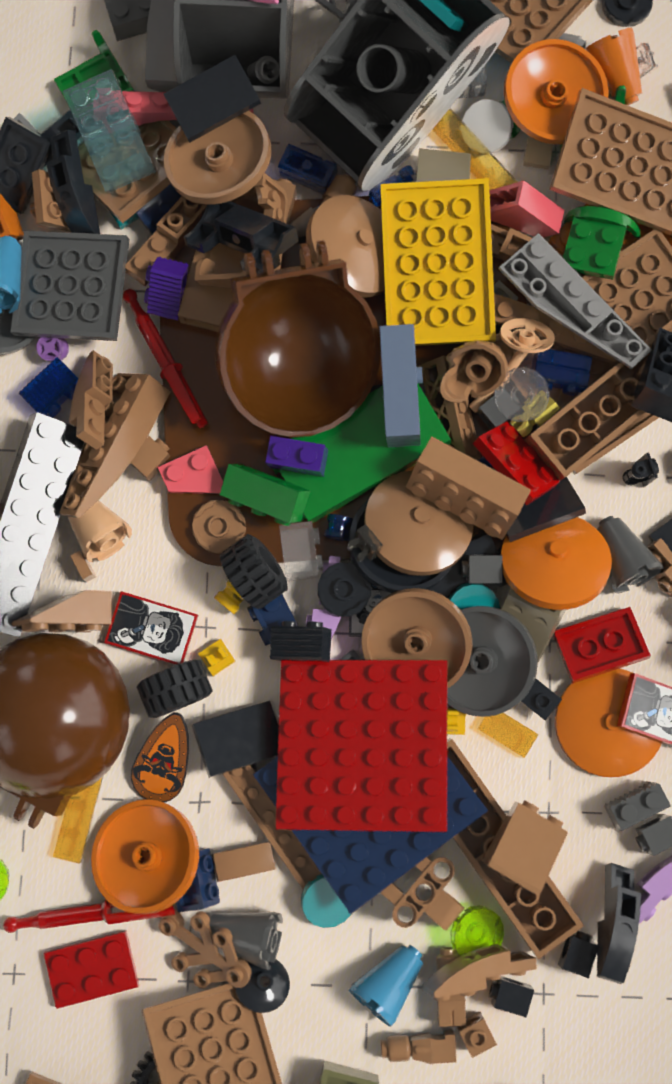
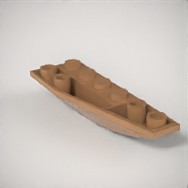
M117 373L113 378L112 401L105 406L104 445L96 450L87 443L84 444L60 510V514L63 516L80 518L118 480L145 442L170 394L167 388L149 374Z

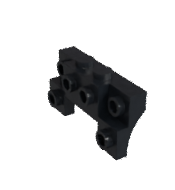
M228 201L219 204H207L199 223L191 232L184 236L186 246L202 253L212 250L219 243L245 254L252 253L255 259L256 273H262L261 252L264 250L270 251L273 269H276L281 265L279 255L296 244L298 236L296 227ZM242 259L240 261L241 267L243 271H246L244 259Z

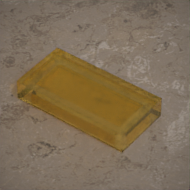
M505 713L484 717L477 728L523 758L526 757L539 735Z

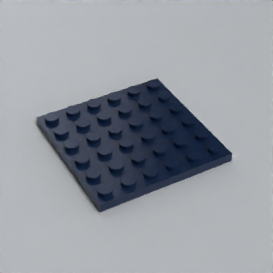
M278 756L253 774L275 807L277 802ZM447 756V832L292 831L350 914H353L487 813L488 810Z

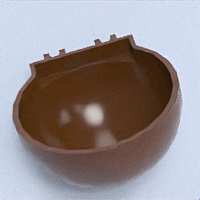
M324 240L316 243L318 263H311L310 248L307 243L299 246L301 266L274 270L271 253L269 250H264L261 252L262 273H256L255 259L252 253H247L244 255L246 275L230 278L233 301L220 322L215 342L217 372L221 386L233 406L252 424L273 434L288 437L313 436L334 428L349 418L365 401L375 383L381 362V338L377 321L367 302L348 284L346 262L341 259L328 260L327 246Z
M39 633L18 638L0 648V788L20 798L13 814L14 819L22 820L30 805L35 806L27 824L33 829L39 825L45 812L52 816H62L71 796L94 785L111 769L122 751L128 733L130 707L127 689L121 675L107 655L86 640L67 634Z

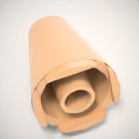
M99 500L80 518L67 516L82 553L89 562H93V558L102 561L114 555L124 546L122 540L126 535L129 539L132 535V529L129 524Z

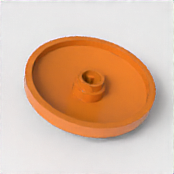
M561 39L538 41L523 49L513 60L507 71L503 90L505 105L514 123L535 140L555 145L563 144L577 95L582 88L607 98L609 94L605 73L594 56L583 47Z
M579 517L509 542L506 536L501 550L502 573L511 589L527 602L553 610L577 608L596 598L608 581L612 565L611 552L605 538L594 526Z
M619 668L573 684L571 682L560 697L562 700L557 705L555 712V731L558 742L567 757L575 765L588 773L602 777H622L632 774L646 766L654 758L662 742L617 726L630 673H632L630 671Z
M144 799L133 801L114 811L99 829L91 855L93 877L100 893L116 908L135 914L160 912L175 904L192 884L199 862V845L193 826L178 809L157 800Z

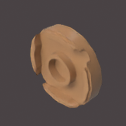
M212 500L202 505L195 513L192 523L193 535L197 543L206 551L215 554L225 551L243 538L246 532L245 518L241 510L237 506L223 500Z

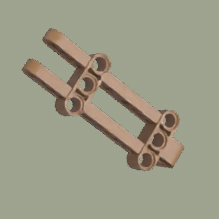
M427 857L416 865L422 874L406 894L394 883L381 892L382 895L395 905L392 913L393 920L398 926L403 928L411 927L423 913H426L440 927L447 931L465 909L453 896L443 890L455 874L454 864L451 860L443 857L436 858L433 861ZM438 862H445L449 865L450 874L448 877L442 879L435 875L434 867ZM420 884L430 886L432 890L430 899L421 900L418 898L416 889ZM402 906H408L413 910L414 916L410 922L400 920L398 911Z

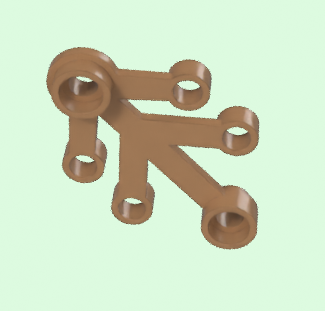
M175 911V915L160 918L159 929L162 934L166 936L175 935L198 952L193 954L178 953L171 961L174 970L183 972L189 966L214 964L220 968V970L215 971L199 970L193 978L198 988L205 989L210 983L227 981L234 987L242 988L249 982L251 968L246 961L237 958L232 943V933L227 928H220L213 935L209 925L210 918L205 912H197L190 920L192 928L200 932L202 940L184 928V919L179 912ZM217 947L223 948L225 957L219 954Z

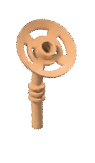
M528 318L511 319L502 325L500 330L501 339L517 351L507 363L509 370L505 382L497 390L486 396L475 398L469 405L475 413L497 391H501V387L505 388V383L510 382L509 378L528 353H539L552 347L555 336L547 325ZM515 328H525V329H517V330H515V331H513V332L510 331V330L515 329ZM536 330L541 333L545 339L540 340L534 331Z

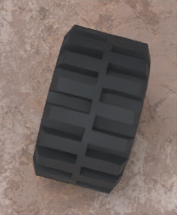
M247 534L220 553L221 565L230 583L239 595L256 609L263 608L288 590L287 580L280 565L267 547L256 537Z
M189 660L143 679L136 686L148 718H157L196 703L213 692L201 660Z

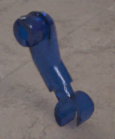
M407 165L398 171L399 175H393L373 187L369 191V200H372V203L377 207L381 205L380 184L413 182L414 179L411 175H416L412 166Z

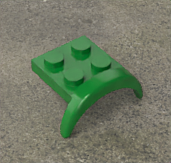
M98 30L92 32V37L100 54L54 79L71 111L81 124L94 117V91H135Z
M580 206L570 210L563 222L565 224L566 222L573 221L563 259L579 274L613 280L626 230L632 233L635 238H639L641 232L638 225L629 216L608 208Z

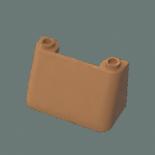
M266 173L248 192L231 200V202L286 223L288 210L286 191ZM221 243L217 244L210 250L209 259L202 258L198 261L194 269V281L203 286L232 289L230 278L246 275V271L242 270L240 262L244 259L245 253ZM281 265L278 266V267H277L276 269H274V270H279V269H281Z

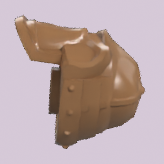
M475 340L454 348L446 356L449 370L444 373L441 380V395L447 401L460 403L466 401L469 394L473 398H477L497 390L505 382L509 370L506 357L500 346L493 342Z

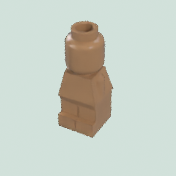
M440 948V954L436 957L437 971L452 960L460 957L457 954V948ZM456 994L450 995L448 1000H437L439 1027L466 1026L465 996Z
M444 1029L443 1034H431L428 1032L410 1036L411 1039L407 1035L388 1036L387 1040H381L382 1058H388L390 1062L409 1061L410 1057H412L413 1060L432 1065L438 1063H457L455 1033L453 1029Z

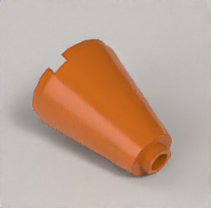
M633 28L622 29L618 31L619 37L618 35H608L586 47V50L594 56L602 67L607 79L608 91L614 98L618 86L624 85L626 87L625 105L628 106L639 101L638 96L642 94Z

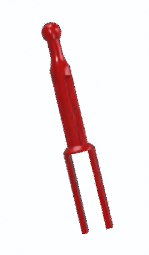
M133 289L125 290L122 297L123 301L131 307L135 316V323L161 368V379L167 380L192 424L196 423L200 429L205 427L209 423L181 372L183 369L182 364L175 362L150 315L140 306L136 291Z
M105 899L99 904L43 911L30 917L16 918L10 916L4 920L3 929L7 933H14L18 929L23 928L47 929L102 920L110 925L175 915V909L173 906H170L153 914L112 913V907L115 906Z

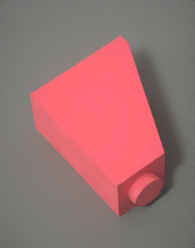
M520 181L489 190L491 221L534 237L538 233L543 238L560 233L565 210L527 182Z

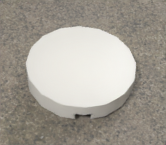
M483 99L473 103L465 112L462 120V134L465 142L472 149L480 153H493L502 149L511 138L513 120L503 103L493 99Z

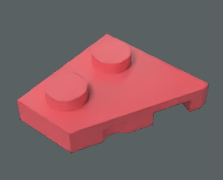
M207 445L158 467L169 493L220 494L223 480Z

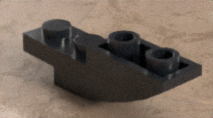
M66 130L50 137L53 160L47 162L46 165L52 190L71 233L100 234L92 185L84 184L76 131Z
M611 862L605 866L604 919L598 922L597 978L621 985L625 982L636 945L641 910V893L634 891L635 870Z

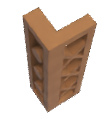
M441 356L419 365V367H422L426 398L441 423L444 417L449 420L450 427L447 433L451 439V444L454 445L456 450L477 461L481 460L480 451L473 445L477 435L471 408L469 407V400L467 399L459 403L444 399L441 408L436 406L435 398L438 392H440L442 377L449 370L446 356ZM437 366L438 377L434 383L430 379L429 369Z

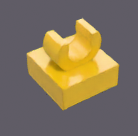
M219 639L198 653L213 677L236 662L222 639Z
M448 707V734L465 735L466 714L453 707Z

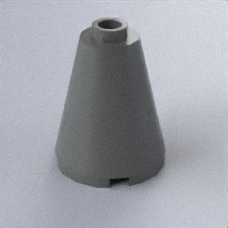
M608 516L599 522L600 526L597 530L605 538L611 552L612 565L609 579L614 593L619 594L630 591L628 585L637 584L639 587L661 572L660 569L663 568L661 562L621 518Z
M276 912L213 913L210 916L209 925L213 935L220 928H227L232 933V943L237 957L261 969L270 970L271 967L268 962H275L281 942L282 932L277 931L278 923L283 924L282 914Z

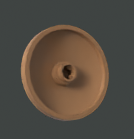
M250 111L241 114L190 143L181 126H179L167 143L164 153V169L174 189L184 198L200 204L228 202L248 192L263 177L271 159V141L262 121Z
M341 195L326 200L314 211L307 225L306 241L310 248V256L313 263H318L316 243L324 240L327 246L328 260L341 259L346 262L348 284L361 297H374L384 293L382 210L367 200L355 196Z
M413 470L392 475L377 486L366 506L364 529L372 550L388 566L410 575H432L450 568L463 556L469 546L474 525L464 522L459 516L448 510L440 509L435 503L424 497H418L411 490L405 488Z
M403 589L384 597L370 612L362 631L361 641L365 660H447L448 688L454 685L463 675L472 653V634L463 613L448 598L426 589Z

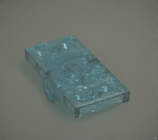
M112 69L63 91L105 192L110 193L156 172L141 138L140 129L127 105Z

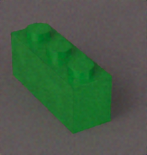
M239 463L228 465L220 495L228 498V503L239 507L246 505L252 508L251 512L260 516H267L268 514L275 517V522L289 526L290 523L301 522L310 490Z

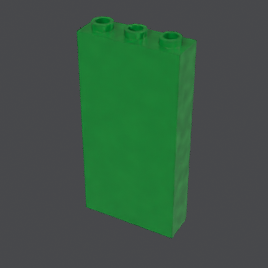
M417 384L421 446L388 448L383 386L369 393L358 409L334 428L313 436L291 438L324 444L329 450L324 477L273 469L275 474L281 472L285 481L310 490L302 521L307 519L310 524H313L376 488L390 476L404 472L416 465L431 437L451 445L448 433L419 384Z

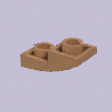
M662 538L650 543L647 548L663 565V568L660 569L661 572L654 577L658 582L659 588L672 597V552Z
M270 842L212 854L217 882L276 870Z

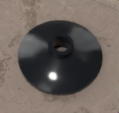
M275 959L274 963L268 962L271 967L270 970L261 969L247 962L251 968L250 980L242 988L235 987L239 1001L247 1009L256 1013H269L276 1010L284 1003L290 990V979L286 968L277 959ZM261 977L268 979L269 985L267 987H263L260 984Z

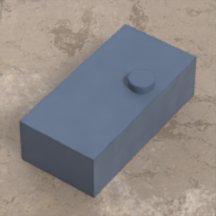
M414 324L380 326L385 429L388 448L421 446L417 384L423 383L422 367H416Z

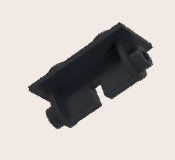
M647 452L632 465L631 469L623 473V482L630 486L642 482L643 488L648 486L658 478V464L654 458H651L650 453Z
M535 678L532 688L521 702L546 721L562 699Z

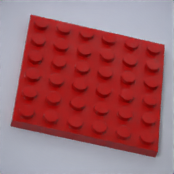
M281 660L276 829L447 832V660H329V662Z

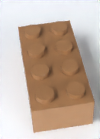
M431 437L405 487L416 496L428 499L440 509L452 512L464 522L474 524L483 529L488 535L498 537L503 540L517 518L531 489L434 437Z

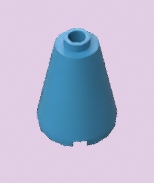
M11 236L0 237V313L2 309H10L9 313H12L18 309L20 303L22 247Z
M410 944L408 947L401 945L355 981L350 987L349 992L363 1006L370 1009L376 1018L391 1027L396 1022L422 968L423 962L420 960L422 954Z

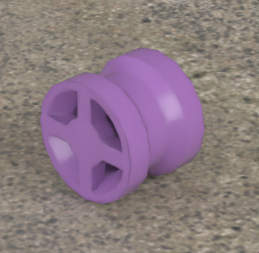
M41 337L37 342L36 350L42 359L59 362L67 357L69 345L64 338Z

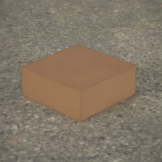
M81 551L70 555L84 581L89 582L97 577L89 561Z

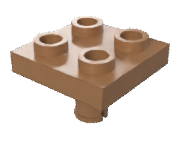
M40 169L32 172L34 202L31 203L30 208L35 207V209L30 211L36 218V224L71 232L58 207L48 172Z

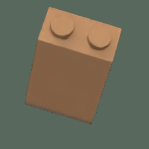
M524 800L520 804L515 801L482 861L492 869L539 896L567 837L568 831L562 828L564 823L549 814L546 819L537 814L539 808Z

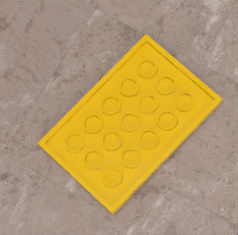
M489 178L380 184L386 325L414 324L415 346L460 344L475 340L495 342L496 327Z

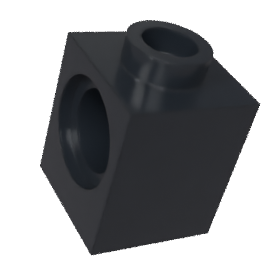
M577 931L576 935L573 934L567 938L558 965L563 970L589 979L597 955V943L592 941L593 936Z
M501 976L497 982L492 981L488 997L492 999L491 1003L494 1008L527 1018L534 989L530 984Z

